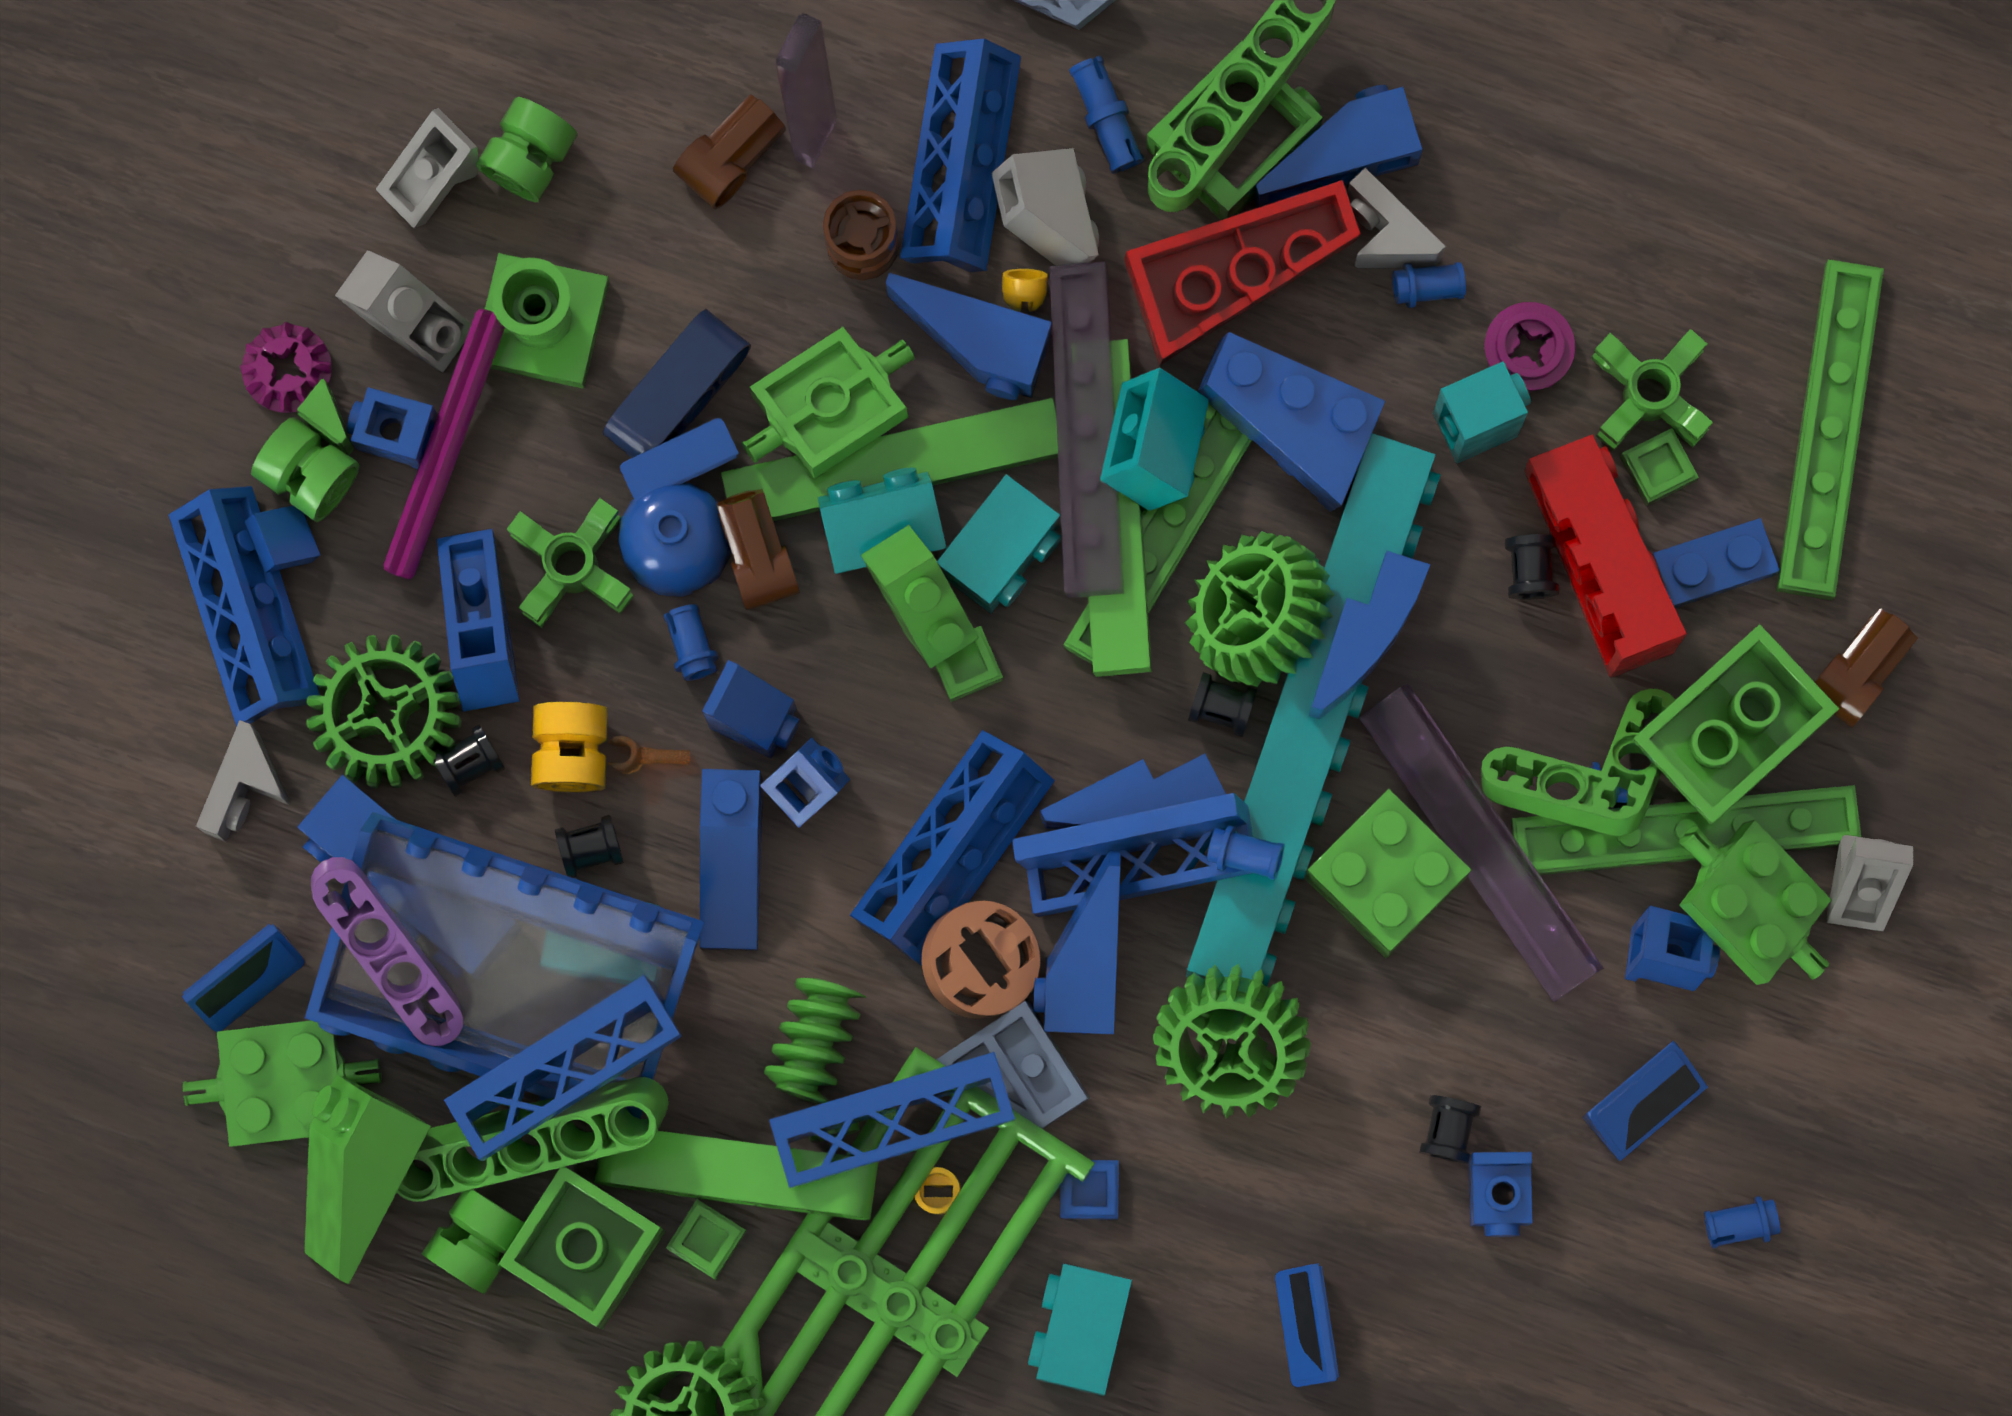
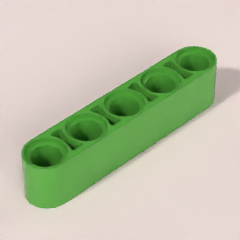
M1274 0L1153 157L1148 172V194L1150 200L1157 208L1166 212H1179L1187 209L1196 200L1326 31L1333 17L1335 0H1320L1324 7L1319 12L1313 14L1300 11L1294 4L1295 0ZM1269 39H1280L1289 46L1290 52L1280 58H1272L1261 50L1260 45ZM1244 82L1255 89L1256 96L1246 102H1237L1230 98L1226 89L1234 83ZM1211 126L1217 129L1223 138L1216 145L1203 146L1193 139L1192 134L1200 127ZM1177 170L1182 172L1189 182L1183 189L1171 191L1163 188L1158 182V178L1166 171Z
M634 1077L606 1084L527 1133L533 1136L539 1145L527 1144L519 1138L484 1161L468 1153L465 1147L471 1145L457 1122L430 1128L414 1160L426 1163L432 1172L420 1170L412 1162L397 1193L404 1199L413 1202L427 1201L641 1148L649 1144L655 1137L668 1109V1095L658 1082L647 1077ZM555 1097L529 1104L544 1106L555 1099ZM634 1106L640 1108L646 1113L648 1119L634 1117L628 1112L626 1107ZM510 1108L485 1114L473 1122L484 1142L505 1130ZM520 1109L517 1122L533 1112ZM572 1120L586 1122L594 1132L581 1131L574 1125Z
M657 1131L651 1142L641 1148L598 1158L594 1183L629 1190L847 1219L870 1220L879 1162L789 1189L777 1146ZM790 1148L797 1173L821 1166L828 1154L825 1152ZM835 1154L831 1162L851 1156Z

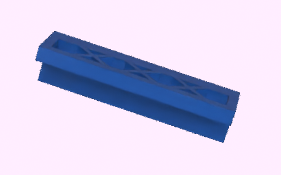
M985 38L935 44L900 259L909 263L945 261L968 272L987 271L998 203L991 173L1005 160L1021 56ZM965 58L962 75L951 85L949 79L953 59ZM953 110L956 114L954 128L943 139L940 135L942 122ZM945 164L947 168L945 182L934 193L931 189L933 176ZM936 218L938 225L935 243L932 246H922L925 228Z
M252 486L209 489L168 515L236 726L239 720L251 724L279 708L307 705L308 696L320 695L317 685L313 682V672L280 571L265 573L244 522L254 513L260 512ZM200 514L206 529L203 545L198 542L191 521ZM214 568L219 570L223 582L220 597L215 595L211 583ZM231 621L236 623L240 634L237 650L232 648L228 636ZM248 674L253 676L261 699L252 705L245 688Z
M982 730L850 916L861 925L889 941L909 959L922 966L924 941L933 924L948 911L970 901L1055 780L1024 752ZM992 751L1002 756L990 774L978 778V770ZM964 801V810L957 820L945 825V816L952 806ZM931 848V856L925 865L912 871V862L921 851ZM897 894V904L885 921L882 922L875 918V914L885 900Z
M1235 793L1012 839L1015 861L1027 870L1032 911L1037 917L1076 910L1085 894L1083 892L1084 889L1093 880V876L1098 871L1109 850L1121 851V856L1134 864L1120 884L1119 901L1251 874V872L1228 866L1224 871L1217 870V864L1208 862L1207 857L1203 855L1209 847L1215 828L1226 830L1227 826L1231 825L1235 826L1237 833L1253 837L1248 805ZM1199 839L1194 848L1185 842ZM1177 844L1190 853L1178 871L1173 874L1162 876L1148 866L1161 846ZM1144 850L1139 859L1130 854ZM1199 860L1207 865V867L1193 869ZM1090 861L1084 870L1074 865ZM1066 866L1079 875L1066 896L1046 899L1043 871ZM1143 872L1153 877L1138 881Z
M642 975L444 1099L479 1160H486L682 1037V1034L663 1005L665 1000L653 981ZM650 1011L653 1012L664 1030L643 1044L622 1039L625 1027ZM600 1042L611 1044L605 1068L593 1075L572 1071L575 1058ZM620 1047L633 1049L617 1059ZM551 1073L560 1075L555 1099L544 1106L522 1102L525 1089ZM570 1078L582 1080L581 1083L567 1091ZM500 1105L509 1106L510 1110L505 1130L484 1142L473 1122ZM520 1109L533 1112L517 1122Z
M995 1052L776 1117L770 1119L769 1122L790 1189L1015 1121V1117ZM991 1082L1000 1112L976 1119L955 1106L964 1090ZM954 1094L949 1104L939 1099ZM930 1102L945 1110L934 1132L918 1135L899 1125L906 1109L914 1105ZM898 1111L893 1121L883 1116L884 1114ZM951 1114L966 1121L944 1128ZM872 1118L889 1127L879 1147L863 1153L843 1142L851 1124ZM841 1128L836 1138L826 1133ZM895 1131L909 1138L888 1145ZM816 1135L832 1144L821 1166L797 1173L788 1143ZM838 1148L853 1155L831 1162Z

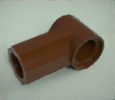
M750 94L710 136L702 135L686 148L676 161L673 172L716 210L726 204L736 194L748 176L747 170L786 131V127L771 108L761 99H757Z
M763 489L744 491L716 503L721 525L734 557L731 565L745 609L749 610L799 594L800 590L785 545H780Z
M1879 608L1856 634L1853 642L1842 655L1838 653L1815 681L1818 687L1839 708L1834 715L1851 728L1855 726L1884 689L1881 686L1882 683L1918 639L1910 630V627L1894 614L1887 613Z

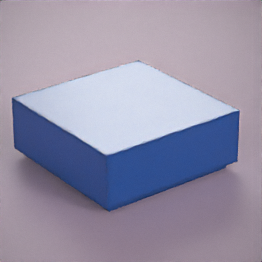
M294 506L254 513L244 521L265 573L309 564L320 556L304 513Z
M1092 1160L1095 1162V1165L1084 1182L1068 1173L1060 1187V1219L1118 1220L1119 1160Z

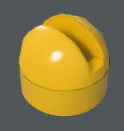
M1011 269L1003 272L1002 292L1008 307L1017 312H1020L1022 302H1028L1029 312L1035 311L1040 307L1047 293L1048 274L1034 269Z
M933 1167L915 1195V1200L923 1210L931 1214H945L961 1190L960 1182L949 1170ZM924 1186L937 1188L953 1186V1197H924Z

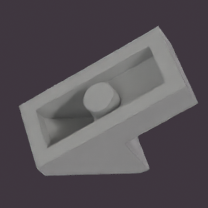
M439 108L434 109L377 186L376 190L413 228L424 225L455 184L474 178L479 173L476 167V162L478 161L477 146Z
M1366 168L1349 183L1347 195L1351 202L1355 219L1368 230H1372L1375 226L1380 230L1358 252L1355 267L1403 268L1405 263H1411L1413 268L1436 266L1442 260L1446 246Z
M241 720L238 722L196 825L206 835L227 842L231 830L238 832L246 820L250 808V800L245 798L248 790L290 805L260 733L251 724Z
M1850 835L1842 836L1839 842L1830 893L1832 900L1828 904L1827 923L1884 931L1913 867V846L1895 844L1882 839H1869Z

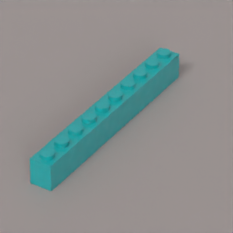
M1373 433L1371 434L1324 567L1330 575L1325 584L1335 594L1325 604L1333 617L1321 622L1319 628L1326 639H1314L1309 647L1313 658L1300 657L1297 659L1296 674L1288 673L1244 801L1249 808L1253 837L1285 844L1278 876L1273 880L1267 876L1251 873L1217 880L1186 971V977L1195 972L1205 980L1208 969L1214 965L1218 967L1224 977H1229L1231 968L1239 963L1243 972L1242 977L1252 979L1253 974L1262 969L1264 974L1262 984L1268 986L1277 959L1276 955L1267 953L1273 932L1286 933L1296 903L1285 898L1291 879L1295 877L1304 880L1314 847L1304 844L1310 823L1319 826L1323 824L1332 793L1323 791L1322 788L1329 769L1339 773L1341 771L1351 740L1340 737L1347 715L1358 719L1369 686L1360 684L1344 701L1321 719L1309 716L1346 598L1369 605L1386 550L1413 558L1423 529L1422 526L1413 524L1419 503L1427 506L1431 505L1441 476L1439 473L1430 471L1436 454Z

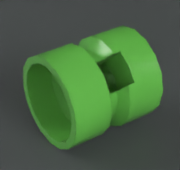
M515 97L500 122V127L504 134L502 137H493L489 140L476 162V167L482 174L502 188L525 200L536 203L540 201L554 177L550 167L552 162H563L576 140L578 132L564 119L547 108L526 98Z
M291 417L283 422L263 445L254 461L251 475L277 495L289 492V502L291 505L317 523L330 515L345 497L356 479L360 464L333 444L322 447V437L296 417Z
M471 1189L461 1192L449 1211L453 1221L450 1227H439L423 1250L422 1255L460 1281L485 1295L502 1269L498 1265L500 1262L499 1256L501 1253H506L525 1222L479 1192Z

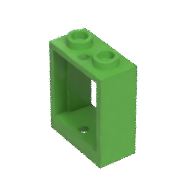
M1243 41L1147 134L1146 150L1153 156L1156 155ZM1285 83L1269 103L1296 130L1237 188L1217 171L1197 197L1220 220L1238 215L1254 199L1256 184L1321 127L1323 117L1319 114L1321 107L1317 100L1303 87L1297 86L1293 89ZM1169 170L1184 186L1188 184V178L1182 172Z

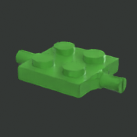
M841 327L750 386L752 398L767 416L769 426L747 441H743L744 450L751 457V460L756 463L759 459L783 445L786 449L795 453L812 476L817 478L908 418L907 407L890 387L888 376L910 361H914L913 352L909 346H906V342L901 339L898 343L874 357L871 353L859 347L845 328Z
M1756 820L1744 822L1728 843L1719 848L1707 838L1698 826H1693L1683 834L1685 837H1681L1679 843L1701 864V868L1695 885L1679 906L1756 985L1769 983L1779 968L1789 958H1792L1810 979L1813 980L1819 977L1825 971L1824 968L1829 966V962L1810 945L1807 937L1810 934L1812 925L1832 899Z
M314 1021L218 1031L220 1065L217 1078L190 1082L184 1081L183 1092L206 1090V1093L186 1095L183 1098L186 1106L219 1101L226 1115L229 1147L308 1138L309 1126L314 1118L312 1108L315 1099L326 1085H331L336 1074L358 1085L382 1083V1072L359 1075V1071L381 1069L379 1058L345 1063V1059L338 1048L337 1035L324 1031Z

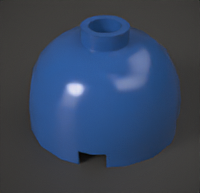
M684 482L680 485H668L652 490L636 502L634 499L631 500L620 521L618 545L625 566L640 585L658 595L683 597L693 594L692 591L702 589L705 585L713 583L720 577L730 559L731 548L726 540L718 515L719 511L716 504L718 502L710 493L691 483Z

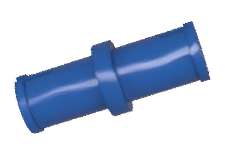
M1097 56L1093 60L1092 58L1084 60L1071 67L1069 72L1075 80L1088 112L1084 119L1088 129H1095L1110 165L1111 173L1123 172L1142 163L1145 160L1144 156L1140 153L1125 117L1129 113V109L1125 101L1118 100L1105 69L1102 56Z

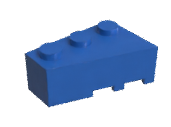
M1230 332L1218 342L1197 391L1208 398V403L1241 433L1256 442L1278 462L1277 465L1289 476L1295 477L1318 498L1317 501L1329 512L1342 505L1385 403L1383 399Z

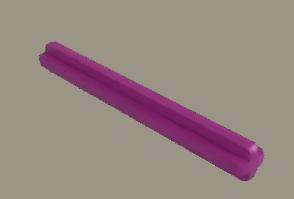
M478 309L475 313L383 564L385 571L404 579H411L415 575L505 329L496 318L494 312L490 310Z

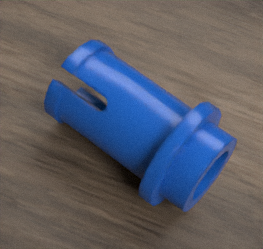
M1461 262L1413 268L1411 263H1405L1402 270H1394L1392 274L1396 304L1406 303L1409 309L1415 308L1416 302L1465 298L1466 280Z
M697 604L685 605L670 610V613H665L663 618L667 623L678 661L674 663L675 671L682 672L685 681L701 679L717 671L715 661L718 660L719 656L717 651L710 649L699 614V606Z
M1228 825L1226 830L1215 828L1209 844L1207 861L1216 863L1217 870L1224 871L1228 866L1267 876L1269 879L1275 880L1282 864L1285 844L1235 833V826Z
M1761 1196L1754 1197V1203L1712 1212L1710 1210L1704 1211L1707 1236L1712 1249L1718 1248L1721 1245L1761 1237L1763 1242L1766 1243L1770 1242L1771 1235L1781 1233L1779 1217L1773 1199L1763 1201Z

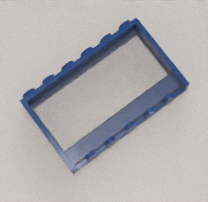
M372 812L360 830L352 861L360 867L454 992L461 1006L463 1027L460 1034L452 1042L442 1046H430L418 1040L332 927L305 1015V1019L317 1022L320 1028L331 1034L340 1036L354 1034L372 1040L375 1046L389 1053L403 1054L408 1052L427 1058L431 1065L444 1071L458 1072L463 1070L483 1076L642 975H645L654 982L665 1000L663 1005L671 1018L674 1019L705 922ZM346 882L341 897L346 902L349 911L355 906V903L350 897L348 883ZM376 918L366 919L357 925L354 934L360 941L374 943L385 936L388 927L382 920ZM400 962L390 968L387 978L393 984L406 986L418 978L420 969L413 963ZM427 993L424 994L419 1000L424 1006L427 1021L433 1019L438 1025L446 1021L445 1012H436L428 1002ZM650 1011L626 1026L622 1039L643 1044L664 1030L653 1012ZM600 1042L575 1058L572 1071L593 1075L605 1068L611 1044ZM620 1047L617 1059L633 1049ZM664 1048L607 1084L634 1077H647L654 1080ZM551 1073L525 1089V1091L539 1095L541 1101L554 1098L560 1075ZM570 1078L567 1091L581 1083L582 1080ZM634 1106L626 1107L631 1115L641 1119L643 1110Z

